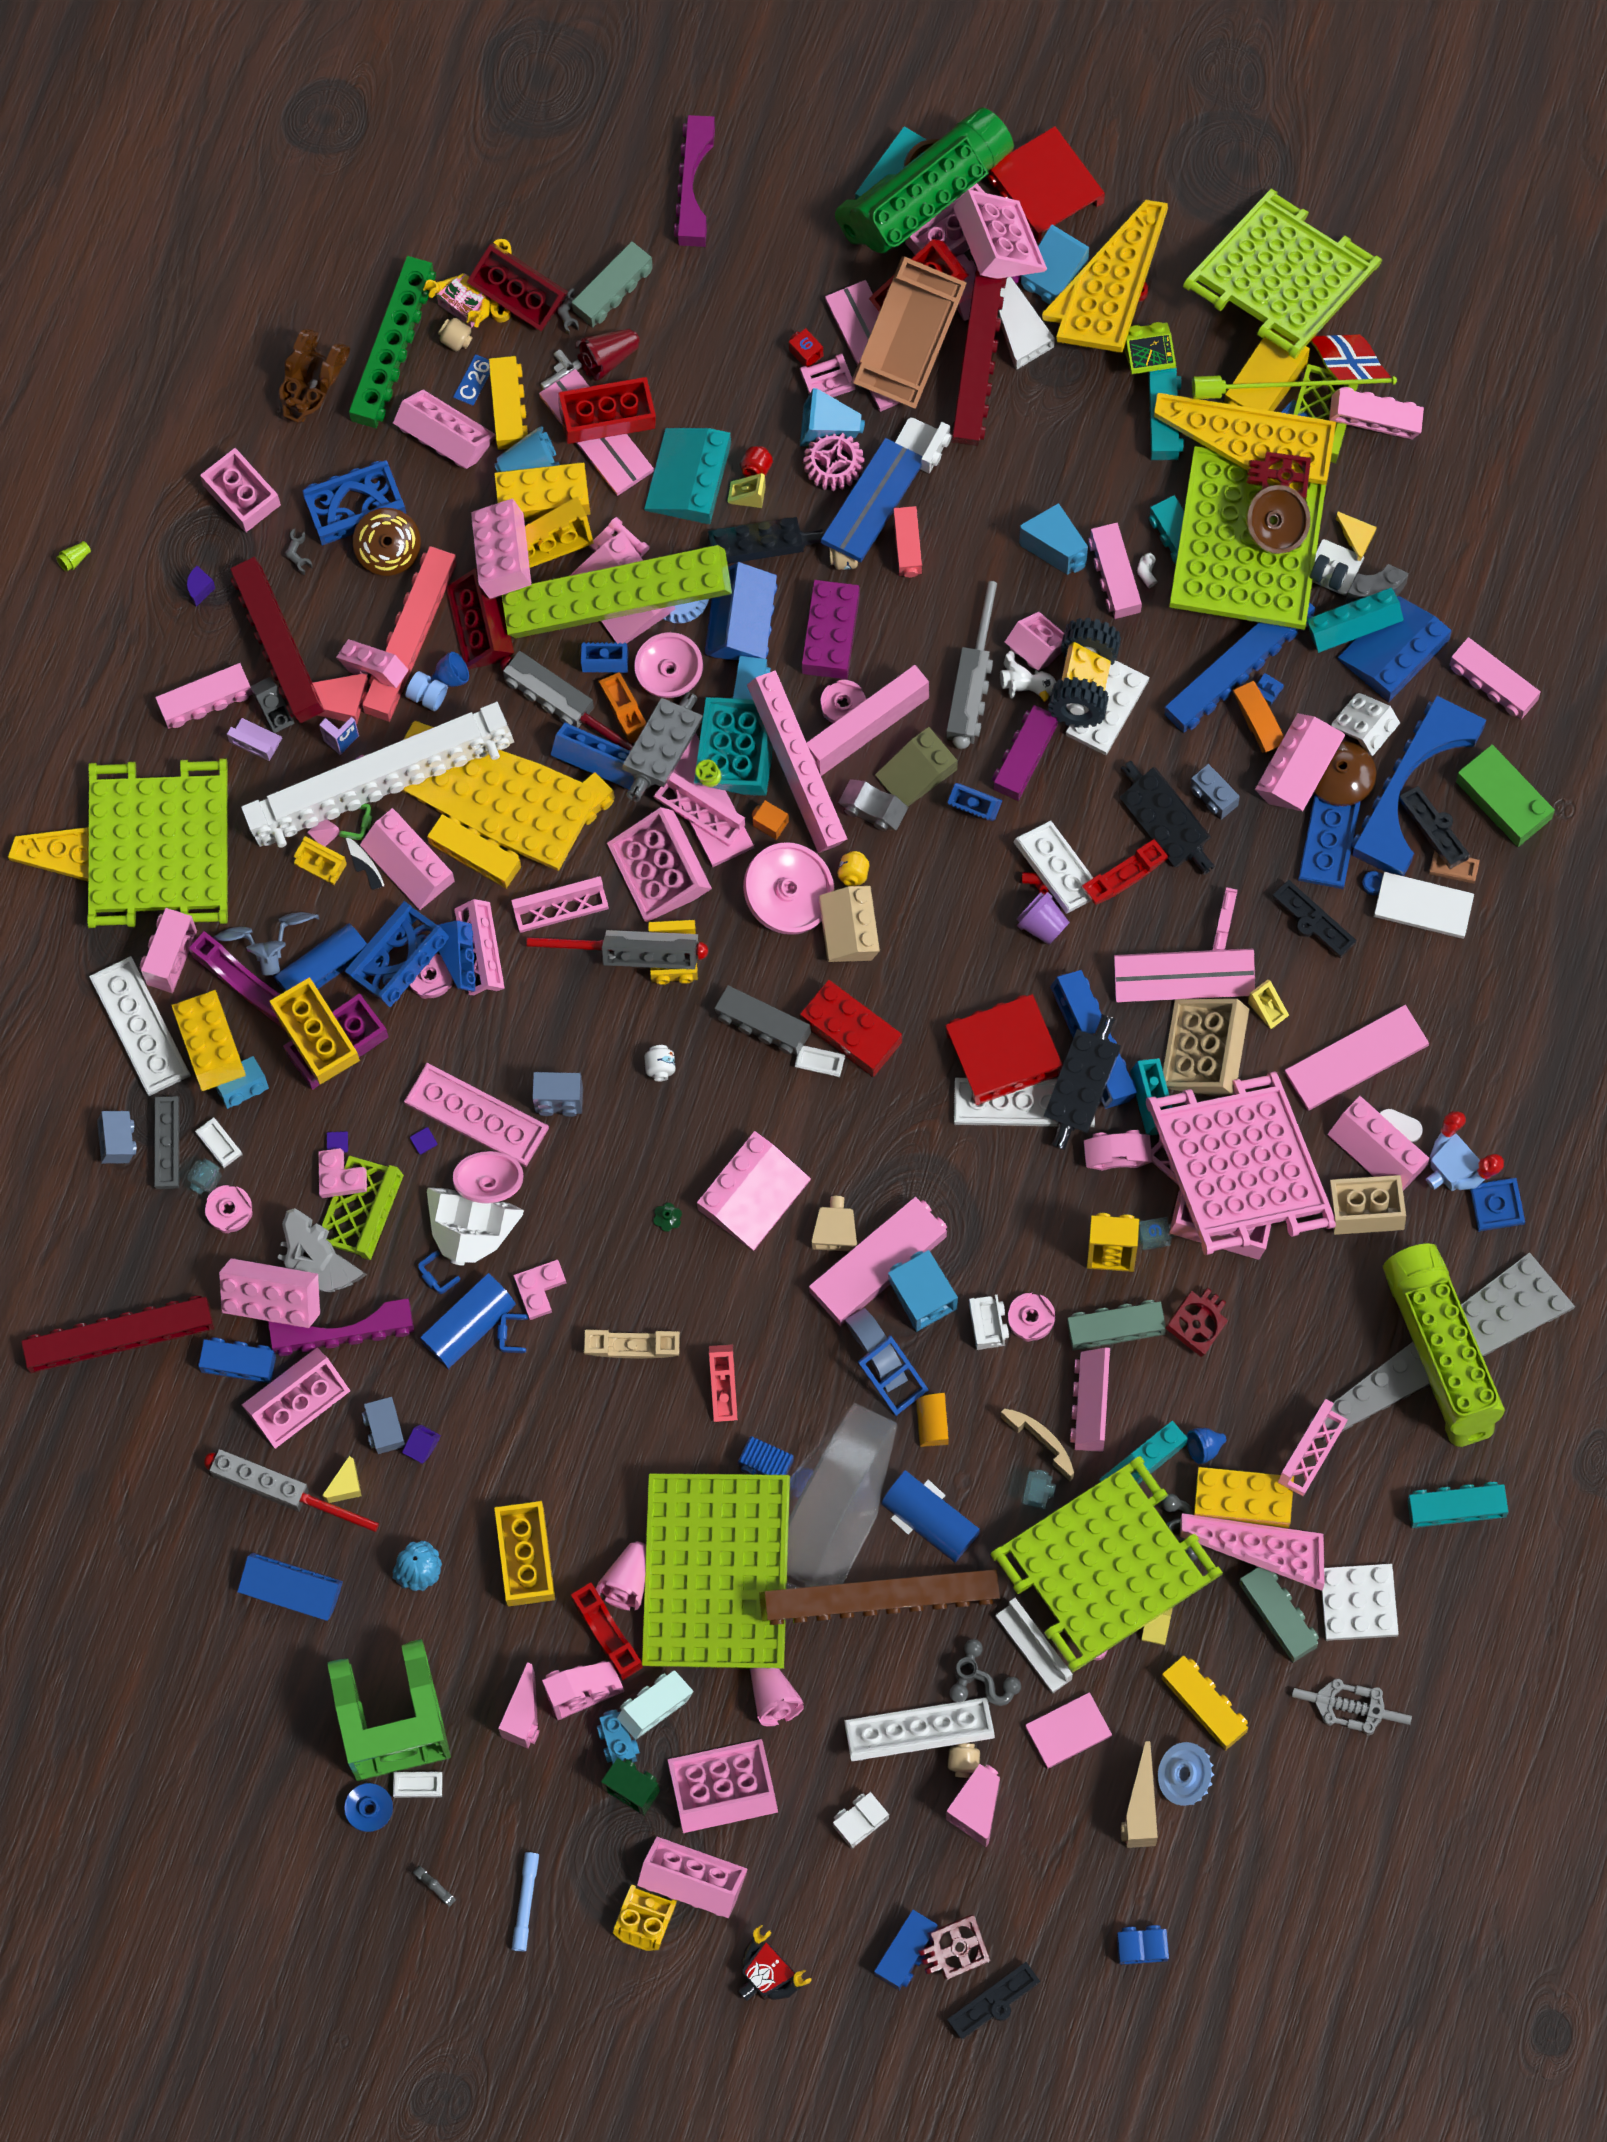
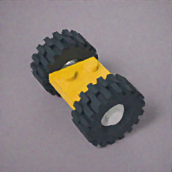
M1079 618L1076 622L1072 620L1066 625L1061 644V652L1064 653L1063 656L1066 658L1062 680L1060 679L1057 683H1054L1048 706L1051 716L1053 718L1057 717V721H1065V725L1073 724L1077 728H1079V725L1089 728V725L1095 727L1097 723L1101 724L1105 719L1109 700L1108 692L1105 690L1110 664L1113 665L1117 660L1121 641L1120 633L1116 631L1114 626L1109 627V623H1100L1098 619L1091 621V618H1086L1085 621Z

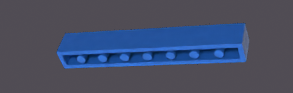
M1310 602L1307 619L1313 617L1315 607ZM1259 622L1165 706L1164 715L1183 733L1188 729H1194L1204 714H1211L1221 699L1223 701L1232 694L1234 687L1243 685L1253 670L1258 671L1266 662L1265 660L1270 655L1273 657L1281 650V645L1284 642H1290L1296 637L1299 629Z

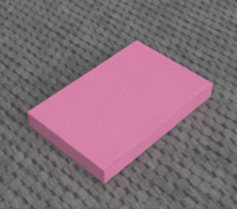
M1090 1692L1025 1725L1047 1769L1112 1736Z

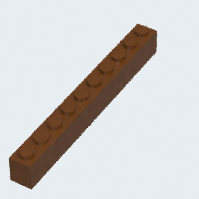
M996 1569L759 1592L762 1622L769 1621L770 1625L784 1624V1619H793V1623L808 1622L807 1617L815 1616L816 1621L831 1620V1615L839 1614L840 1619L853 1618L854 1613L863 1612L864 1617L877 1615L878 1610H886V1614L901 1613L900 1608H909V1612L924 1611L923 1606L932 1605V1610L946 1609V1604L955 1603L956 1608L968 1607L972 1601H978V1605L993 1604V1599L1000 1598Z

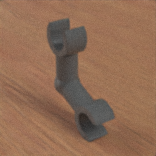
M574 289L568 292V299L557 309L558 315L564 322L565 332L570 335L568 328L570 325H574L579 331L578 321L572 319L568 313L574 300L571 298L574 295Z
M294 528L290 533L291 542L285 552V556L298 566L300 574L305 575V570L301 566L306 564L312 568V562L307 558L302 559L296 553L298 546L305 541V533L303 532L301 538H294Z
M418 1865L412 1872L449 1907L456 1901L439 1884L438 1880L430 1876L421 1866Z

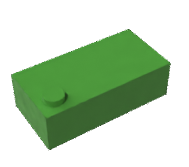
M1493 744L1458 772L1456 783L1517 847L1552 820L1555 809Z

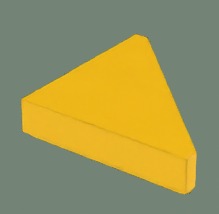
M1338 512L1336 521L1340 523L1345 538L1357 555V560L1361 561L1377 527Z

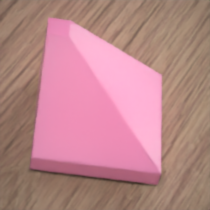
M326 819L319 822L317 826L311 828L307 833L317 843L326 847L339 835L340 831L336 825Z

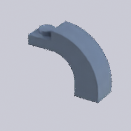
M866 1308L845 1319L854 1339L860 1344L866 1354L887 1339L876 1320ZM891 1344L870 1359L881 1381L902 1365ZM902 1372L884 1387L885 1390L889 1392L907 1382L908 1379L905 1373Z

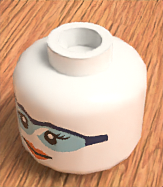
M665 1045L650 1047V1050L644 1056L646 1074L653 1077L655 1081H665L668 1079V1076L675 1072L674 1052Z

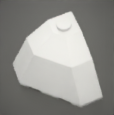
M444 1188L427 1189L432 1235L442 1255L451 1259V1263L456 1265H464L465 1262L475 1263L497 1250L524 1212V1210L510 1203H477L464 1198L455 1190Z

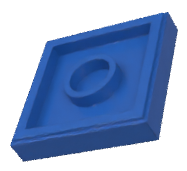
M1517 1178L1485 1182L1475 1189H1470L1478 1232L1525 1225Z

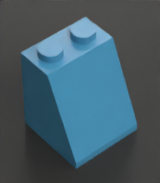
M1054 225L1050 226L1038 246L1047 270L1040 273L1021 275V284L1024 289L1030 293L1038 294L1048 304H1051L1088 264L1089 257L1088 246Z
M1059 503L1020 525L1019 543L1026 550L1067 575L1071 572H1079L1085 567L1088 546Z
M929 1250L924 1253L919 1251L910 1257V1261L904 1264L902 1262L897 1263L888 1272V1280L916 1332L957 1309L958 1297Z

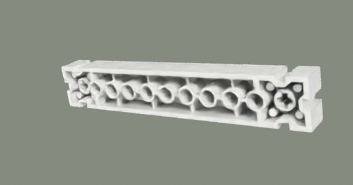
M498 702L480 708L481 711L477 713H468L267 796L268 799L260 802L256 800L244 805L242 810L250 831L260 847L263 845L269 846L276 842L278 847L281 848L287 844L284 836L291 837L304 828H313L319 822L326 819H335L343 812L348 810L354 811L365 803L379 801L387 794L398 793L404 787L412 784H420L426 778L433 775H442L450 768L464 766L468 761L475 758H483L488 754L492 760H496L500 757L498 750L509 747L511 743H514V739Z

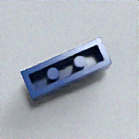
M211 1338V1340H204L199 1369L201 1373L271 1383L276 1355L268 1346L258 1345L257 1348L248 1347V1344L235 1341L234 1344L225 1343L223 1339Z
M912 1910L874 1971V1975L899 1991L902 1986L907 1987L914 1976L911 1974L914 1966H920L922 1964L921 1960L926 1957V1955L920 1956L918 1950L927 1947L928 1944L931 1945L928 1933L938 1929V1925Z

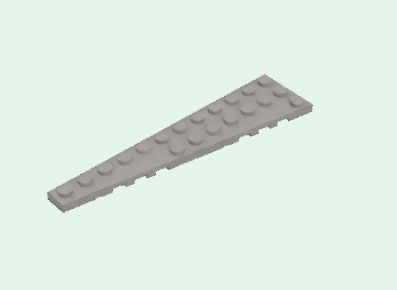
M1530 1252L1461 1304L1482 1356L1492 1353L1495 1349L1516 1340V1338L1575 1308L1573 1303ZM1414 1342L1410 1343L1333 1402L1331 1411L1348 1419L1342 1431L1430 1385L1429 1378ZM1327 1418L1325 1421L1327 1431L1337 1429L1340 1425L1330 1418Z

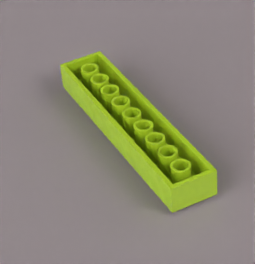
M716 545L534 583L503 594L502 601L508 635L514 638H521L732 594L725 549Z

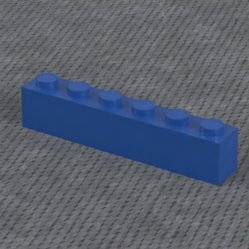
M1082 970L1058 976L1050 988L1073 1039L1077 1029L1089 1034L1095 1033L1101 1018V1012L1099 1010V1003L1093 997L1088 979L1084 977ZM1109 1034V1041L1117 1044L1116 1040ZM1120 1054L1117 1057L1101 1098L1105 1109L1130 1102L1137 1093L1136 1084L1130 1078L1126 1062L1121 1058Z

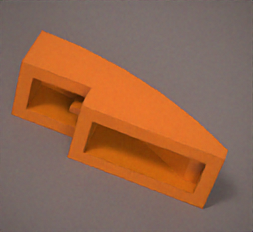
M618 672L600 680L599 683L626 739L632 744L637 741L647 723L638 709L637 702L622 675Z
M1251 681L1234 689L1233 693L1250 731L1255 735L1262 753L1279 747L1284 736L1256 683Z

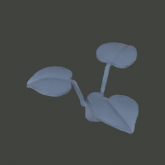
M296 912L279 918L281 924L278 941L255 943L251 934H249L252 932V929L249 927L229 928L212 938L220 941H232L242 937L248 939L251 945L246 947L247 951L255 954L257 961H260L262 975H273L280 972L278 958H281L280 951L286 946L285 942L282 941L284 928L288 925L300 924L313 918L319 919V915Z

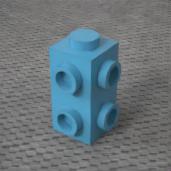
M617 1710L605 1712L603 1714L604 1717H600L601 1725H598L597 1729L600 1739H606L608 1748H604L607 1763L611 1761L614 1763L617 1758L622 1761L626 1758L631 1762H636L635 1754L640 1753L637 1741L631 1740L629 1732L617 1719L620 1712Z

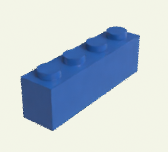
M564 723L557 732L551 756L590 773L596 772L601 778L629 790L634 783V777L631 773L622 770L630 750L568 723Z

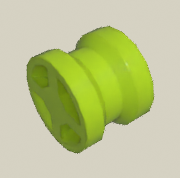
M709 759L703 760L696 766L695 772L702 785L714 787L720 782L722 778L721 772L714 761Z

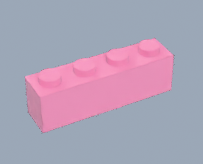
M1342 387L1332 394L1329 420L1413 440L1421 433L1424 407L1416 406L1413 402L1402 403L1395 401L1392 397L1381 398L1371 392L1360 393L1352 388Z
M1118 523L1091 529V537L1088 538L1090 551H1095L1094 565L1096 571H1100L1102 575L1100 585L1102 591H1106L1108 599H1106L1108 611L1113 612L1114 619L1141 613L1142 603Z
M1469 637L1451 657L1450 666L1457 675L1466 677L1474 688L1482 689L1487 693L1490 700L1495 703L1499 702L1513 717L1517 716L1522 720L1539 699L1541 692Z
M239 663L155 698L169 729L181 727L186 721L191 719L203 718L213 710H223L228 704L233 702L245 701L253 694L243 668Z

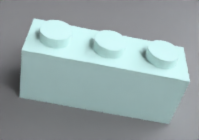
M675 1670L669 1675L662 1674L654 1682V1686L651 1688L646 1686L637 1694L638 1697L632 1700L630 1698L621 1705L620 1709L622 1711L617 1719L635 1740L687 1703L694 1692Z

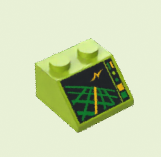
M1156 322L1147 326L1135 325L1130 327L1124 349L1132 374L1176 368L1168 323Z

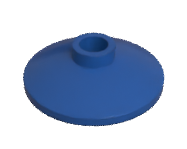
M367 1783L357 1786L349 1793L345 1801V1815L349 1823L360 1831L373 1832L381 1829L388 1823L393 1813L391 1796L383 1787L377 1784ZM368 1805H372L374 1807V1811L372 1813L365 1812V1808Z

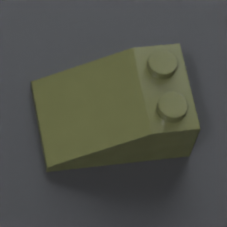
M928 727L909 741L875 774V777L890 794L895 795L908 807L957 771L958 760L931 728Z

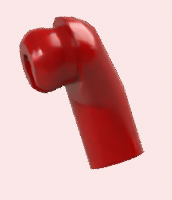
M1023 872L1022 884H1034L1039 893L1042 892L1044 895L1047 892L1051 893L1037 873Z

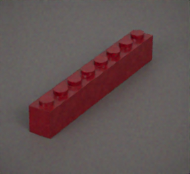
M977 267L975 270L951 440L954 443L978 446L979 441L984 440L986 427L982 426V421L988 415L989 405L985 404L986 396L990 397L992 383H988L989 375H993L995 362L991 361L992 353L997 351L998 340H995L994 336L995 331L999 332L1001 318H997L998 310H1002L1004 297L1000 296L1001 288L1005 289L1007 277L996 279L982 276Z
M254 556L230 568L234 576L231 578L235 589L240 590L242 594L238 596L242 606L249 610L246 616L252 627L255 626L257 629L254 632L256 639L260 645L263 644L265 647L262 653L266 661L272 663L273 668L270 671L276 681L279 680L281 684L278 687L283 699L287 698L289 702L286 708L292 718L296 717L300 723H303L324 712L323 705L262 566Z
M193 1296L186 1302L172 1301L166 1303L165 1307L157 1309L156 1307H147L140 1313L126 1312L120 1314L119 1318L111 1320L110 1318H101L94 1324L80 1323L74 1325L73 1329L65 1331L64 1329H55L50 1334L44 1336L40 1334L30 1335L27 1337V1340L22 1341L27 1368L30 1373L210 1331L215 1328L207 1297Z

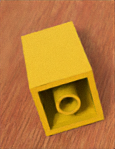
M1271 328V331L1278 334L1288 342L1292 343L1293 345L1296 344L1284 335H1282L1281 333ZM1264 338L1233 384L1296 382L1307 368L1310 348L1305 346L1298 357L1294 359L1289 356V352ZM1292 387L1229 389L1225 394L1224 403L1274 411Z

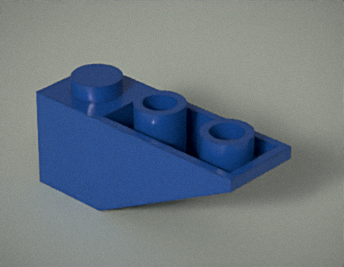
M456 920L438 925L449 936V939L439 950V953L457 988L474 992L472 924Z

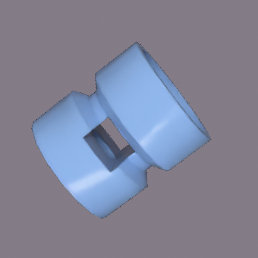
M418 671L412 677L405 696L416 703L422 701L424 707L436 711L446 696L448 686L438 680L431 681L430 676Z

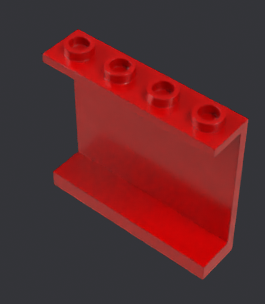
M1056 126L1005 156L993 169L989 170V175L987 176L990 184L998 188L1001 197L1020 202L1037 243L1042 241V233L1048 230L1051 225L1055 226L1092 202L1096 207L1104 203V191Z
M1033 994L1019 996L1014 1001L1006 1004L999 1003L986 1011H976L969 1017L954 1019L946 1025V1035L948 1038H951L972 1089V1098L975 1105L1060 1075L1063 1065Z

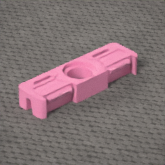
M1226 887L1213 950H1225L1237 889Z

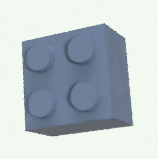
M534 1072L533 1103L535 1112L542 1116L563 1113L564 1116L572 1117L582 1114L583 1084L581 1073Z

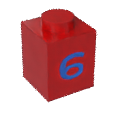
M806 328L791 336L789 351L803 366L810 367L824 356L823 346Z

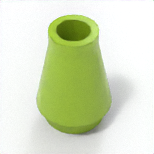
M82 541L59 552L56 560L64 571H73L91 550L87 543Z

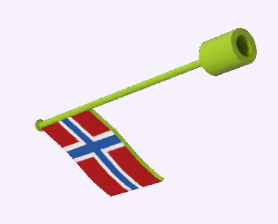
M1360 334L1314 336L1310 342L1317 349L1324 365L1336 380L1226 384L1225 380L1221 379V376H1197L1192 378L1193 399L1221 398L1222 394L1226 393V389L1392 383L1394 385L1397 382V378L1395 376L1391 377L1378 361L1370 344Z

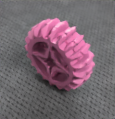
M844 433L840 434V436L833 434L832 436L825 435L823 439L817 437L816 443L810 441V449L805 450L806 457L803 458V463L806 465L804 467L805 472L809 473L808 478L810 480L815 479L814 484L816 486L823 483L822 488L824 490L831 486V490L834 492L836 486L843 490L845 483L851 486L852 479H859L858 473H862L863 467L861 465L864 464L863 450L859 449L858 442L853 443L852 436L845 439ZM841 450L847 452L852 461L847 460V457L841 454ZM837 455V461L835 460V463H832L831 465L830 461L832 462V460L835 459ZM815 461L820 462V465L826 467V473L819 469Z

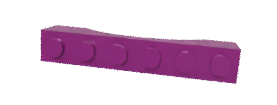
M688 115V122L683 123V137H686V143L681 145V157L685 158L684 163H680L679 177H683V182L678 183V197H681V204L677 203L676 217H680L679 224H675L674 237H678L679 246L706 247L707 219L695 199L693 182L700 162L714 147L715 117Z
M204 931L189 947L192 957L285 1030L270 1004V1000L280 994L252 974L219 942Z
M409 1298L385 1302L365 1320L342 1328L326 1329L313 1326L305 1328L268 1321L272 1349L279 1356L291 1355L293 1351L298 1350L312 1352L316 1347L325 1346V1348H336L339 1344L347 1342L355 1345L362 1343L365 1339L380 1341L390 1335L404 1337L408 1336L409 1332H414Z

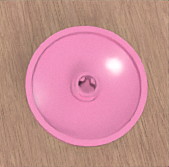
M778 843L767 847L751 861L745 873L743 888L746 903L752 914L761 924L778 933L800 934L811 930L822 921L819 896L834 891V883L829 868L815 852L795 843Z

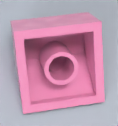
M1037 612L1018 621L1005 643L1010 646L1014 653L1023 657L1030 667L1039 671L1049 666L1062 653L1061 644L1064 632L1040 612Z

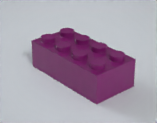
M814 580L802 661V674L848 680L860 597L859 585Z
M360 993L332 1012L356 1049L359 1057L388 1038L386 1028ZM291 1040L283 1047L286 1055L311 1089H315L320 1084L293 1041Z

